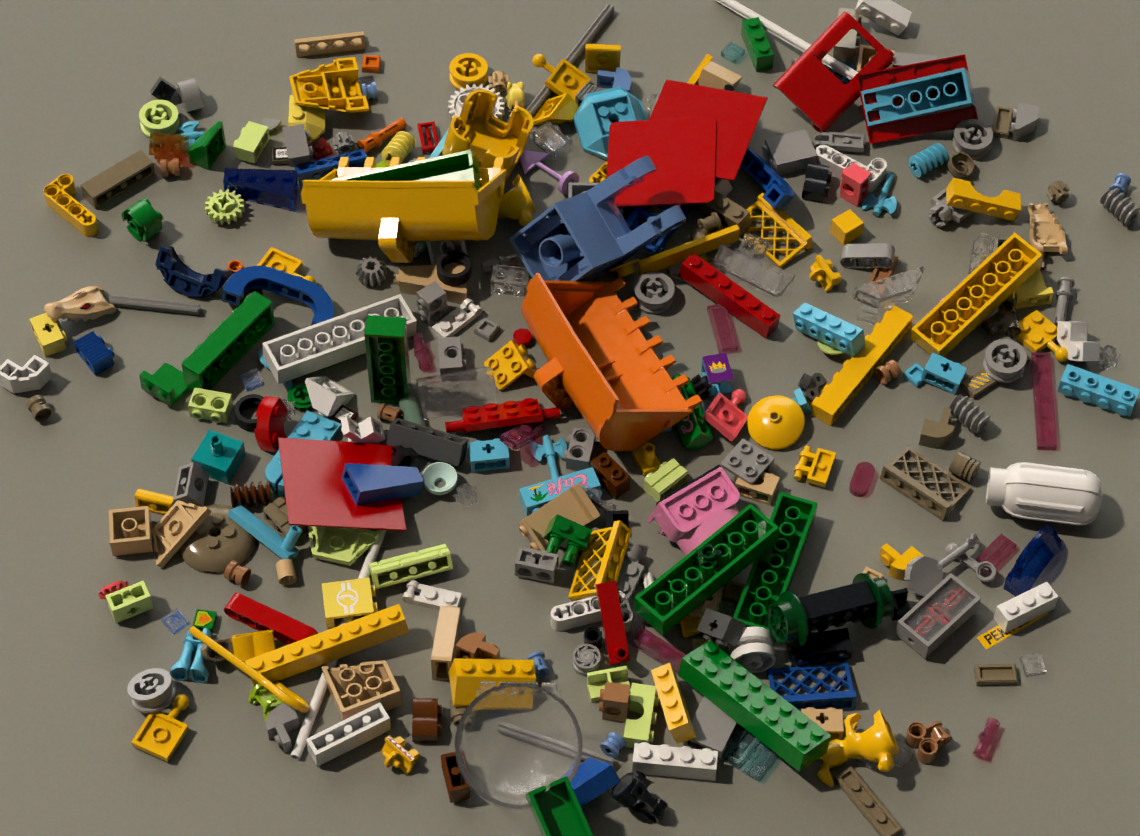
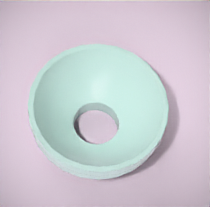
M444 462L432 463L423 471L424 487L432 494H447L457 484V472L450 464ZM440 480L446 483L442 488H438L434 484Z

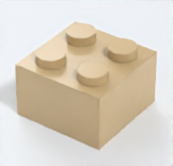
M149 506L109 510L110 546L113 556L153 552L152 521Z

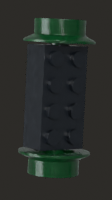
M866 573L857 574L850 585L801 597L786 591L779 596L778 602L772 603L768 607L767 622L769 630L778 643L788 642L791 646L799 648L804 646L811 631L817 630L822 632L831 626L841 627L846 622L852 621V623H857L861 621L870 629L877 628L881 624L882 619L888 617L892 612V594L887 583L882 578H872Z

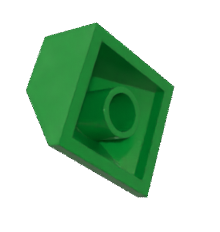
M218 121L189 147L190 164L210 170L226 146L223 122Z

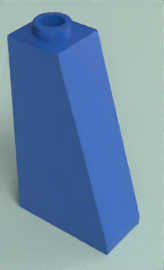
M348 463L345 464L341 477L356 505L420 495L424 485V477L419 473L417 467Z
M587 758L567 776L580 807H583L621 781L611 764L592 758Z

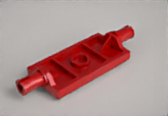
M526 398L523 401L517 402L506 401L502 404L489 403L480 407L469 406L466 409H462V420L445 422L446 433H467L475 430L533 422L543 423L544 420L560 419L561 416L559 406L542 409L537 399Z

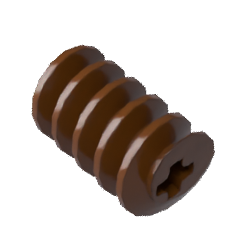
M259 481L258 487H255L254 482H251L250 488L247 487L245 482L242 488L239 487L238 483H235L234 489L230 486L233 508L237 506V502L243 507L245 502H247L249 507L252 506L253 501L256 506L260 505L261 500L265 506L268 505L269 500L272 503L269 481L266 482L265 487L261 481Z

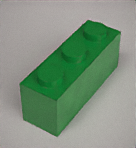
M759 17L742 20L741 36L755 71L773 69L774 53Z

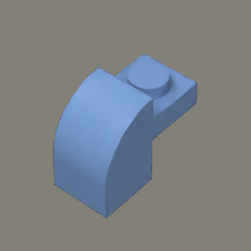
M619 67L616 68V72L598 70L597 87L610 89L621 86L631 93L632 80L626 70Z

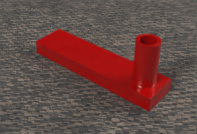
M616 581L595 584L609 664L630 661Z

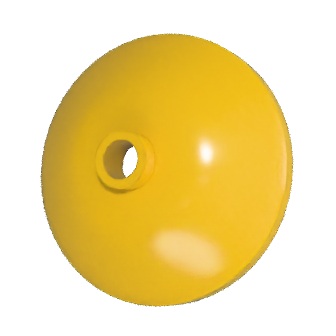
M781 395L768 396L758 401L750 410L747 419V427L751 438L761 447L771 450L784 449L794 444L802 435L805 426V418L801 407L791 398ZM774 415L778 416L777 419H772L771 417Z

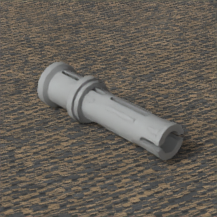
M1064 276L1058 280L1059 290L1056 292L1057 305L1053 322L1057 327L1058 321L1066 320L1068 303L1073 297L1071 291L1075 281L1070 277Z

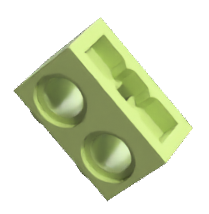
M194 388L188 404L190 417L211 420L216 423H227L233 407L232 394Z

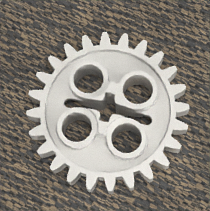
M473 83L472 87L466 85V89L460 87V92L454 91V95H451L448 101L449 118H453L455 115L460 116L463 103L470 92L484 89L495 93V88L489 90V85L483 88L482 84L476 87L475 83ZM497 92L495 94L498 96L493 115L502 120L505 102H503V97H500V92Z

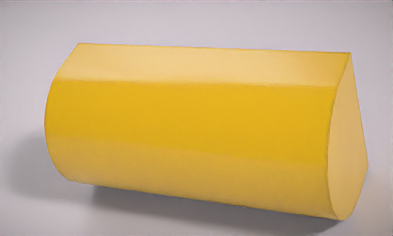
M138 489L134 495L136 507L149 506L150 512L163 515L175 504L173 496L144 489Z

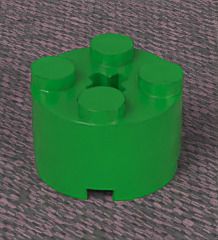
M146 198L139 200L121 214L123 222L126 220L128 223L126 228L138 241L143 240L145 242L162 230L161 221L163 216L159 211L153 209L151 203Z

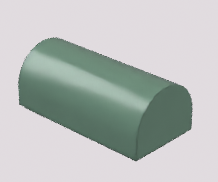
M406 396L399 401V408L402 410L403 420L426 426L417 397Z

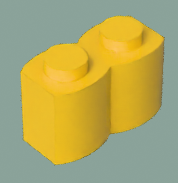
M273 630L232 635L234 655L244 663L248 659L275 650Z

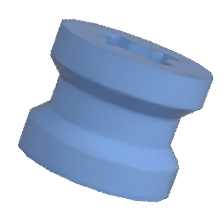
M371 82L368 85L365 83L361 84L362 95H366L367 100L370 98L378 99L375 82Z
M610 732L607 735V740L601 743L600 748L607 756L617 758L619 750L626 746V742L617 733Z

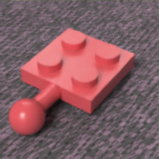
M742 389L733 391L731 395L732 401L719 393L702 416L731 442L736 438L748 419V416L737 407L738 404L744 403L747 398L745 391Z

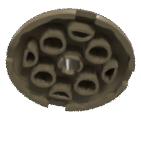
M210 505L206 506L212 511L210 515L178 551L183 561L194 570L202 573L206 571L222 574L232 560L239 562L241 566L249 559L255 549L256 538L227 516L230 509H233L232 506Z

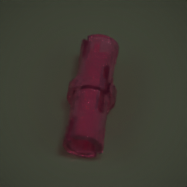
M414 334L411 339L415 348L414 355L417 357L419 369L421 371L429 370L431 367L428 357L429 350L425 346L423 334Z
M994 718L987 719L983 731L978 736L977 746L973 751L975 757L979 759L986 758L989 747L995 741V733L1000 726L998 720Z

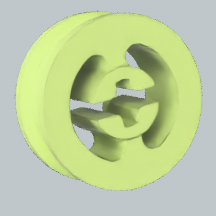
M153 100L146 103L139 112L142 132L149 138L173 136L180 126L177 107L166 100Z

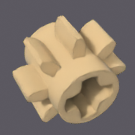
M503 71L493 72L492 76H488L489 88H495V92H504L509 82V75H505Z

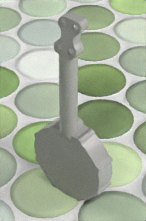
M971 534L970 539H966L963 545L939 562L936 559L925 556H918L907 564L904 578L910 593L925 597L943 580L944 573L942 569L969 549H974L975 544L980 543L977 535Z

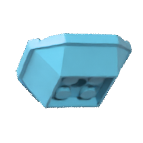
M621 86L586 94L573 118L583 151L608 160L609 127L612 124L610 120L617 122L647 120L641 100Z

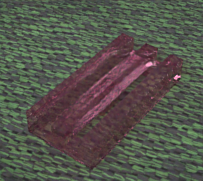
M1001 533L977 557L976 561L978 563L984 561L991 563L1009 545L1010 547L993 563L996 569L1016 549L1017 545ZM1002 540L1004 541L987 560L984 559Z

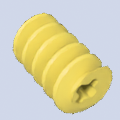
M405 131L396 133L381 153L383 162L389 167L392 157H400L401 164L415 147V138Z

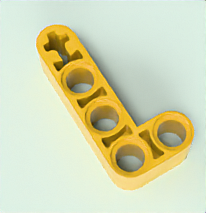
M62 174L44 188V196L48 207L83 235L93 237L98 233L96 216L72 197L76 193L72 175Z

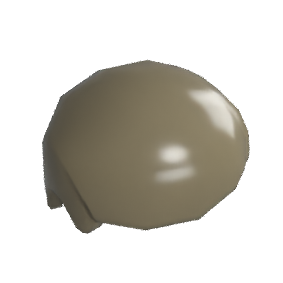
M961 151L952 154L947 165L949 172L959 179L970 176L974 172L975 167L973 159Z

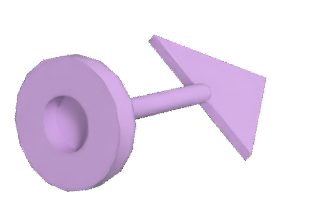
M524 150L519 160L524 174L536 165L559 179L558 189L564 195H568L569 182H579V175L574 171H567L561 176L540 163L550 153Z

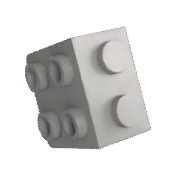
M742 438L725 457L721 466L748 484H754L763 472L771 473L773 471L774 457Z

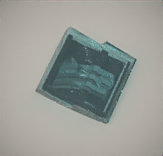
M745 728L723 755V759L759 782L779 757V755Z

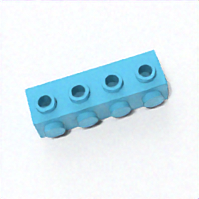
M804 302L793 313L796 330L853 357L866 346L863 329Z
M1067 364L1057 392L1094 404L1102 409H1108L1119 415L1130 417L1137 402L1140 389Z

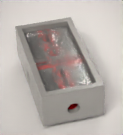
M950 573L897 622L895 634L926 659L978 611L981 597Z

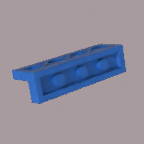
M361 149L295 165L294 169L298 176L300 189L302 190L303 180H320L332 170L338 169L341 157H349V167L364 168L367 157L365 151Z

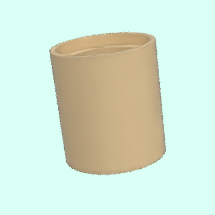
M291 559L278 561L276 563L279 584L291 585L295 583L297 579L293 561Z

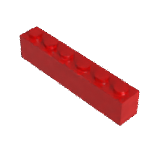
M694 252L681 264L679 275L681 278L765 339L778 328L780 314Z

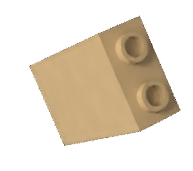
M577 483L517 524L519 525L518 529L521 535L529 540L530 548L545 552L549 541L544 539V535L549 521L556 514L582 526H585L601 515L580 483Z

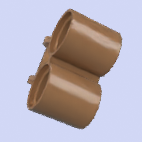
M940 720L933 722L927 727L920 722H913L908 727L905 737L906 744L912 748H918L917 759L923 764H931L935 760L938 748L946 746L952 740V736L946 733Z

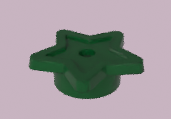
M710 543L695 551L700 557V565L710 563L716 566V558L722 554V551L716 550Z

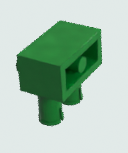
M556 514L549 521L544 535V539L549 541L545 552L557 554L560 546L567 549L562 563L566 565L568 562L567 566L573 567L577 555L587 547L592 530Z

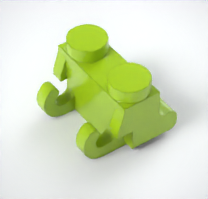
M257 684L250 691L248 697L250 703L256 705L259 702L263 707L262 711L265 722L267 716L274 708L284 704V702L261 684Z

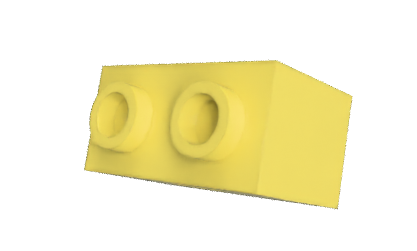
M47 313L30 318L32 330L45 357L67 349L65 341H68L64 330L60 331L59 329L61 327L59 319L56 322H52Z

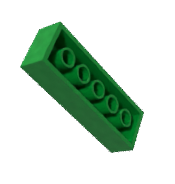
M254 291L244 299L238 308L232 311L226 320L220 323L214 332L207 336V339L195 348L189 357L183 360L181 365L184 384L188 386V389L191 391L194 388L210 390L275 325L272 301Z
M367 315L364 336L371 402L399 404V401L406 396H410L411 392L406 318Z

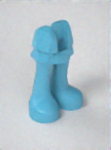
M204 628L202 632L211 638L210 629ZM189 631L185 635L184 648L180 659L172 666L170 675L175 680L184 681L190 673V677L194 682L205 683L208 681L209 672L204 666L205 659L200 651L204 643L200 640H195L196 637L190 634ZM192 651H195L196 655L189 672V662Z

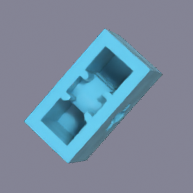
M932 352L921 378H923V381L955 395L967 368Z
M496 438L487 441L477 440L468 443L471 472L510 468L507 438Z

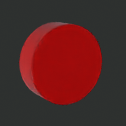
M518 329L513 334V341L518 345L522 344L527 347L532 342V334L527 329Z

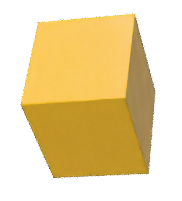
M849 209L831 220L830 233L844 246L862 236L864 222Z

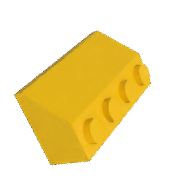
M454 658L448 671L453 707L533 708L536 685L534 660Z

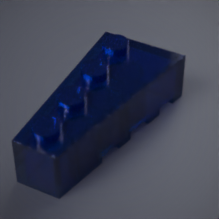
M225 168L223 178L224 192L229 189V193L236 191V195L240 194L241 198L245 201L250 199L258 204L264 205V203H268L276 208L281 209V207L289 208V211L296 212L299 186L297 170Z

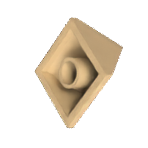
M711 61L702 69L697 85L724 90L725 85L729 84L733 86L735 91L742 76Z

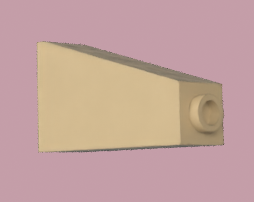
M447 264L443 270L450 274H457L462 272L465 266L462 264ZM437 265L399 266V274H396V285H400L401 293L417 295L419 290L436 281L446 292L448 302L462 304L467 298L466 283L459 286H449L442 283L437 276Z
M451 605L440 606L431 655L432 680L450 681L448 671L454 658H456V644L458 643L461 611L458 607Z

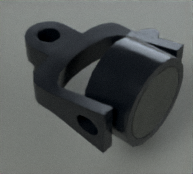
M636 770V775L631 772L624 775L620 779L621 781L614 785L611 797L622 807H631L633 810L645 814L650 820L659 823L664 816L663 812L668 807L667 803L659 798L655 800L642 782L646 776L641 771Z

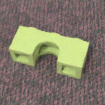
M632 683L629 711L638 712L642 717L637 720L626 719L623 737L626 742L625 747L634 748V743H653L654 730H651V724H656L657 712L653 711L654 706L658 707L659 704L656 686Z

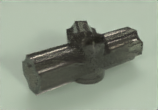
M1012 293L999 305V311L982 323V327L988 335L992 336L1002 328L1004 329L1005 336L1011 339L1018 337L1021 333L1019 316Z

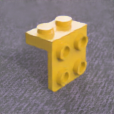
M512 340L484 362L486 370L499 390H504L522 374H526L534 379L533 375L536 372L535 368L537 366L527 356L528 350L524 345H518Z

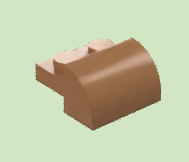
M470 633L463 636L456 644V657L461 659H500V649L492 643H486V634Z

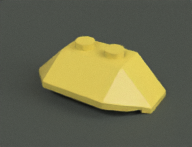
M291 94L289 99L288 127L304 124V129L309 131L310 141H307L308 146H311L325 132L326 109L295 105L293 94Z

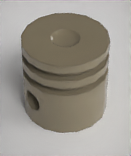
M959 451L954 457L949 471L971 482L976 476L981 462Z

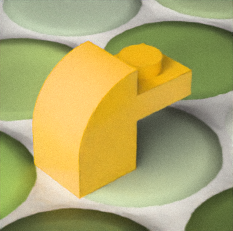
M886 543L881 547L879 558L884 565L890 567L889 576L898 580H904L907 564L914 558L924 555L913 546L901 555Z

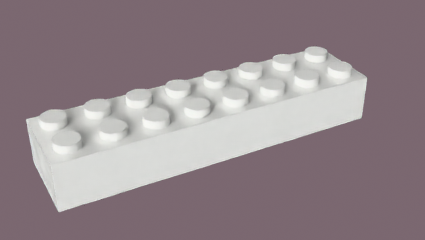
M399 294L262 343L263 358L277 383L281 384L366 353L364 333L367 315L406 318L408 337L416 335L417 320L402 295Z

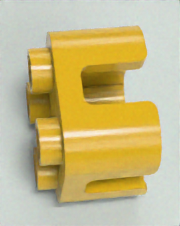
M474 90L466 97L460 116L455 115L452 118L442 153L447 155L471 149L478 158L479 168H493L496 157H504V169H507L506 181L524 153L533 127V117L526 109L516 106L512 111L509 123H506L493 115L498 96L488 90Z

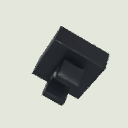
M395 445L396 453L390 455L392 458L390 465L410 467L416 451L413 448Z

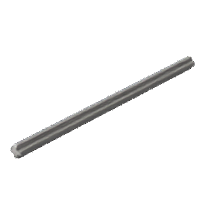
M606 5L565 60L572 65L575 64L585 51L586 44L592 42L614 13L613 6ZM547 86L541 89L526 109L532 117H534L553 92Z

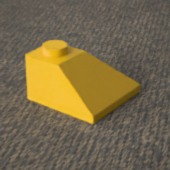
M568 93L548 99L534 115L533 126L572 122L579 106Z

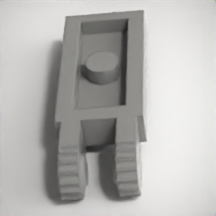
M818 132L814 136L816 140L814 143L815 149L820 145H827L837 151L864 152V134Z

